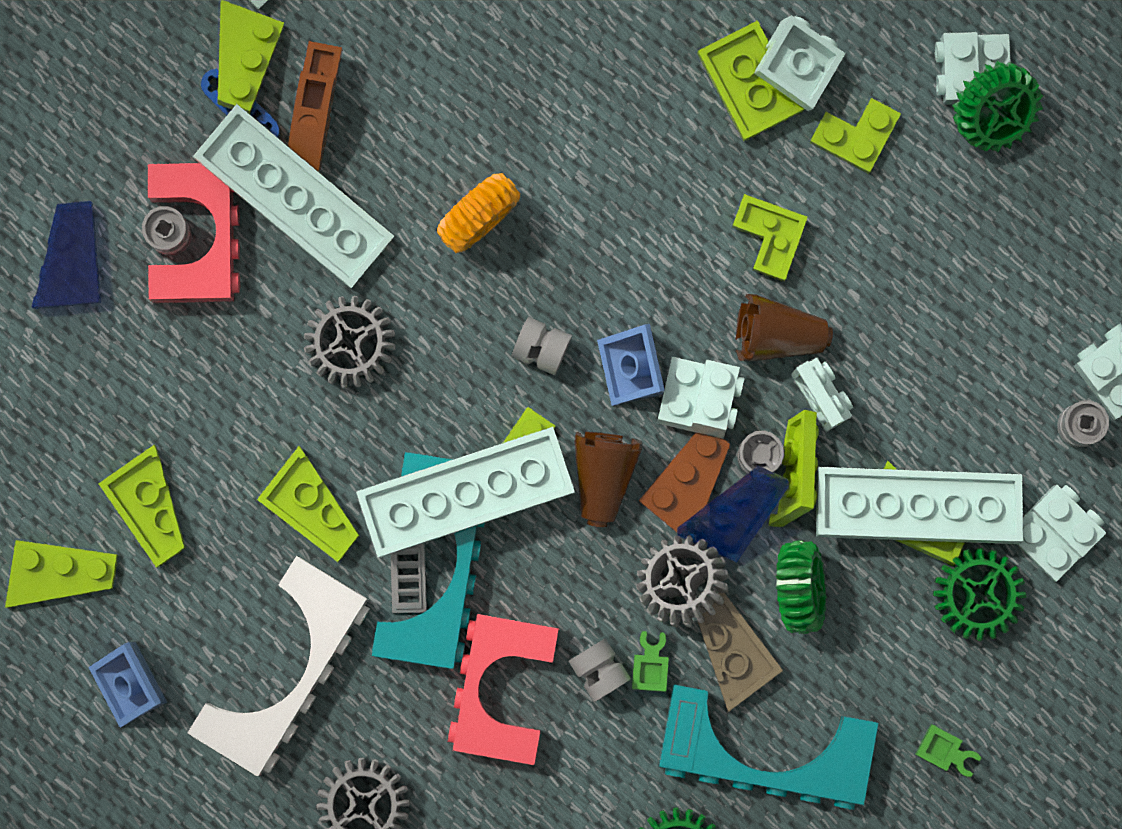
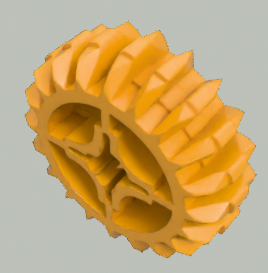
M503 173L493 174L482 183H479L473 190H470L445 215V218L438 225L437 233L448 248L450 247L455 253L471 248L511 212L520 199V192L516 189V185L510 178L507 179Z

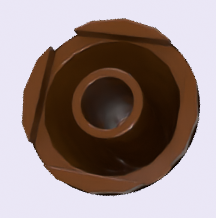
M746 294L745 298L749 302L748 304L741 303L736 328V340L740 337L742 338V350H736L740 361L752 362L823 353L826 347H830L833 330L832 327H828L826 319L757 294Z
M576 432L574 443L581 517L588 519V525L607 527L608 522L615 521L641 454L642 441L632 438L631 444L622 442V435L585 432L584 437L581 433Z

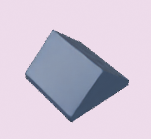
M650 324L597 340L612 406L664 394L665 390Z
M136 642L123 644L88 667L119 727L167 703Z

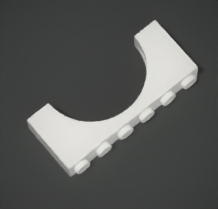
M298 556L295 557L278 586L286 590L295 599L302 609L309 626L311 637L310 657L302 679L295 689L282 701L258 712H231L206 703L188 731L189 735L256 776H261L263 771L267 773L272 771L280 755L275 753L282 741L286 744L289 743L298 728L293 722L300 712L304 714L308 712L316 699V696L311 694L318 682L322 685L325 684L334 669L333 666L329 665L336 653L340 655L344 653L352 640L347 634L355 623L360 626L370 608L365 606L369 599Z

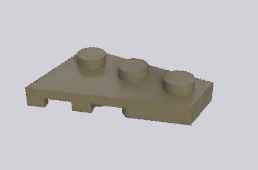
M718 593L724 599V603L722 605L713 603L712 607L716 611L715 615H710L708 611L704 612L702 615L705 621L704 623H699L698 621L729 712L783 670L725 593Z

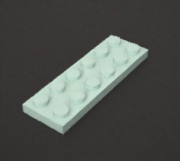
M238 104L234 106L193 155L195 160L349 288L354 286L394 237L393 234Z
M551 427L357 491L356 493L377 557L379 558L573 494L575 491L554 428Z
M818 467L816 470V537L1021 544L1023 542L1022 474Z

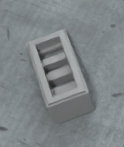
M425 543L391 553L392 613H424L427 611ZM418 554V561H399V555ZM418 568V575H399V569ZM399 582H419V589H399ZM399 596H419V602L399 603Z

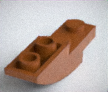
M309 41L303 71L300 73L288 147L320 173L343 49L338 46Z

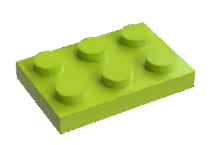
M758 21L735 31L697 52L743 142L804 111V108L754 74L768 50L765 47L769 42Z

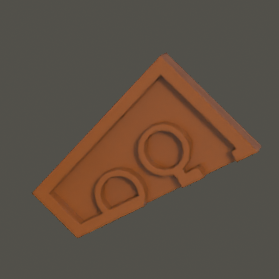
M695 433L640 498L639 502L684 540H686L688 535L694 537L730 444L722 438Z

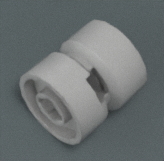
M160 206L152 209L143 220L142 234L146 242L158 253L165 256H175L182 253L189 246L192 238L191 227L188 221L176 209Z
M528 317L519 334L511 357L526 364H530L533 361L537 362L538 369L555 376L568 349L572 335L556 328L548 331L545 323Z
M1091 400L1080 401L1067 407L1060 414L1057 422L1058 433L1061 439L1070 446L1076 448L1087 447L1100 441L1107 434L1109 416L1099 403Z
M755 431L747 435L737 451V461L740 468L747 475L756 478L772 474L781 465L784 457L781 441L773 433L767 431Z
M606 638L569 660L577 676L586 679L584 687L593 702L631 679L623 665L614 662L615 652Z

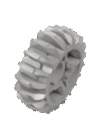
M341 296L338 298L339 308L335 309L332 302L327 301L325 304L330 311L328 314L325 315L320 309L315 311V314L321 319L319 324L313 320L308 321L307 325L316 331L315 334H304L305 340L314 341L313 345L304 347V351L307 354L316 353V356L312 357L308 362L311 366L322 363L316 373L322 377L329 370L328 382L330 384H334L337 377L341 376L340 382L343 388H347L349 378H353L356 387H361L359 376L365 375L367 381L372 383L374 378L370 373L371 370L375 369L380 375L385 372L382 366L378 364L380 360L389 364L392 362V358L384 354V351H394L396 346L393 343L386 342L385 339L395 337L394 330L383 331V328L391 323L388 317L377 320L383 312L382 308L377 307L370 313L369 310L372 302L366 299L360 308L358 307L359 298L357 296L352 297L351 306H346V300ZM342 316H361L372 324L367 327L362 326L358 329H352L346 325ZM333 322L337 329V338L327 349L323 350L322 339L328 325ZM342 327H344L347 334L350 333L352 338L354 335L358 336V339L354 341L358 356L354 354L352 349L349 350L347 346L345 349L341 347L345 342V335L341 330ZM377 333L378 341L375 353L366 362L362 353V346L364 342L370 339V336ZM347 354L353 358L358 367L344 369L333 365L328 360L334 356Z
M676 535L673 539V545H669L666 540H662L661 545L663 549L659 552L656 548L650 547L653 558L652 560L642 558L641 562L647 570L637 571V576L643 581L636 585L637 590L644 593L640 597V601L643 605H648V613L651 616L658 614L657 619L661 623H665L670 618V624L676 628L681 619L686 627H691L692 618L696 617L699 623H704L705 620L702 615L704 612L708 611L710 615H715L716 611L712 607L713 603L718 605L724 603V599L718 593L728 592L729 589L727 584L722 582L729 578V573L727 570L722 569L726 563L722 557H717V549L715 547L707 549L708 544L703 539L696 544L694 537L688 535L684 544L681 538ZM693 558L703 563L698 566L696 564L683 566L678 559ZM668 565V575L663 580L659 581L660 585H658L659 577L662 571ZM678 570L681 572L683 577H686L685 586L688 590V593L684 590L682 586H680V576L677 572ZM708 577V582L704 591L697 598V588L699 587V585L706 582L705 578ZM679 596L685 598L687 604L672 605L664 602L662 599L666 597L671 599Z
M365 758L358 759V769H354L351 760L345 762L347 773L344 774L339 767H335L333 772L338 779L334 781L330 777H325L323 780L331 789L330 791L324 789L318 791L319 796L328 798L327 803H318L316 805L317 810L327 809L328 815L320 817L319 822L326 823L330 820L333 826L328 829H349L345 825L353 819L361 817L366 819L370 825L372 824L375 829H403L401 824L395 821L397 818L402 820L408 819V813L399 811L400 806L410 805L409 799L399 800V794L408 791L407 786H401L396 789L394 783L401 779L400 774H396L389 779L386 775L390 772L391 766L387 764L379 772L377 771L379 760L377 759L372 760L370 769L366 768ZM369 776L377 779L381 784L370 792H364L357 785H354L350 778ZM342 786L350 799V806L343 815L338 817L335 800ZM389 792L392 807L387 822L384 823L377 812L376 804L385 793ZM377 793V796L371 800L372 802L368 806L371 810L370 813L364 814L363 810L361 813L357 811L354 815H349L358 804L356 795H362L364 799L366 796L371 797Z

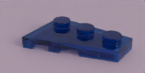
M93 202L57 204L47 243L48 249L44 265L41 267L40 281L31 308L42 309L101 303Z
M757 466L677 528V536L686 539L690 535L695 544L703 539L707 542L706 549L715 547L719 555L737 562L788 489V479L761 466Z

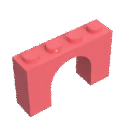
M200 163L148 164V198L152 203H196L212 213L216 224L214 244L210 251L200 260L184 265H148L149 300L153 303L234 301V293H240V274L234 273V259L240 258L239 239H233V226H239L240 221L239 206H233L234 191Z
M477 614L476 621H469L466 640L472 641L470 655L463 654L460 674L466 675L464 689L457 688L454 708L460 709L458 723L451 721L448 742L454 743L453 751L531 765L535 764L541 730L509 725L492 718L485 711L480 701L479 684L484 671L493 662L503 657L518 656L553 663L558 628Z

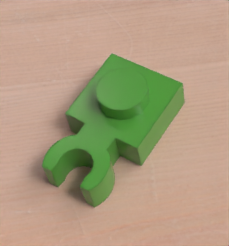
M642 631L640 644L645 651L644 655H634L632 689L666 692L669 657H659V651L666 643L665 633L660 632L658 644L652 646L646 641L647 631Z
M930 724L915 755L945 771L953 763L956 770L961 775L972 777L973 773L964 768V760L968 757H972L977 761L981 759V756L974 751L958 750L963 740Z

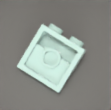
M791 15L781 20L765 47L768 50L754 74L809 111L816 105L845 53L837 48L838 45L834 40L827 36H820L810 29L811 25L806 20Z
M977 32L943 33L940 38L941 42L935 43V61L941 62L942 75H937L936 78L937 95H943V104H955L960 101L957 98L956 92L965 90L966 87L963 81L970 82L974 78L973 71L981 74L985 64L994 67L997 61L1004 64L1010 62L1009 34L977 35Z
M1121 323L1104 335L1108 340L1097 348L1093 343L1077 355L1081 361L1074 365V368L1114 420L1122 415Z
M672 357L657 424L723 439L726 428L733 429L737 415V409L731 408L733 396L740 398L744 378L738 376L740 367L706 360V363L702 364Z
M815 358L798 366L792 372L791 376L812 411L817 412V419L825 432L830 431L852 417L849 411L853 409L852 403L844 391L838 393L832 383L836 378L826 362L820 363L818 358Z
M1058 485L1053 486L1023 516V542L1017 544L1054 582H1057L1079 558L1083 557L1106 534L1101 528L1105 524L1104 521L1091 509L1086 513L1077 504L1080 500L1079 496L1067 485L1062 489Z

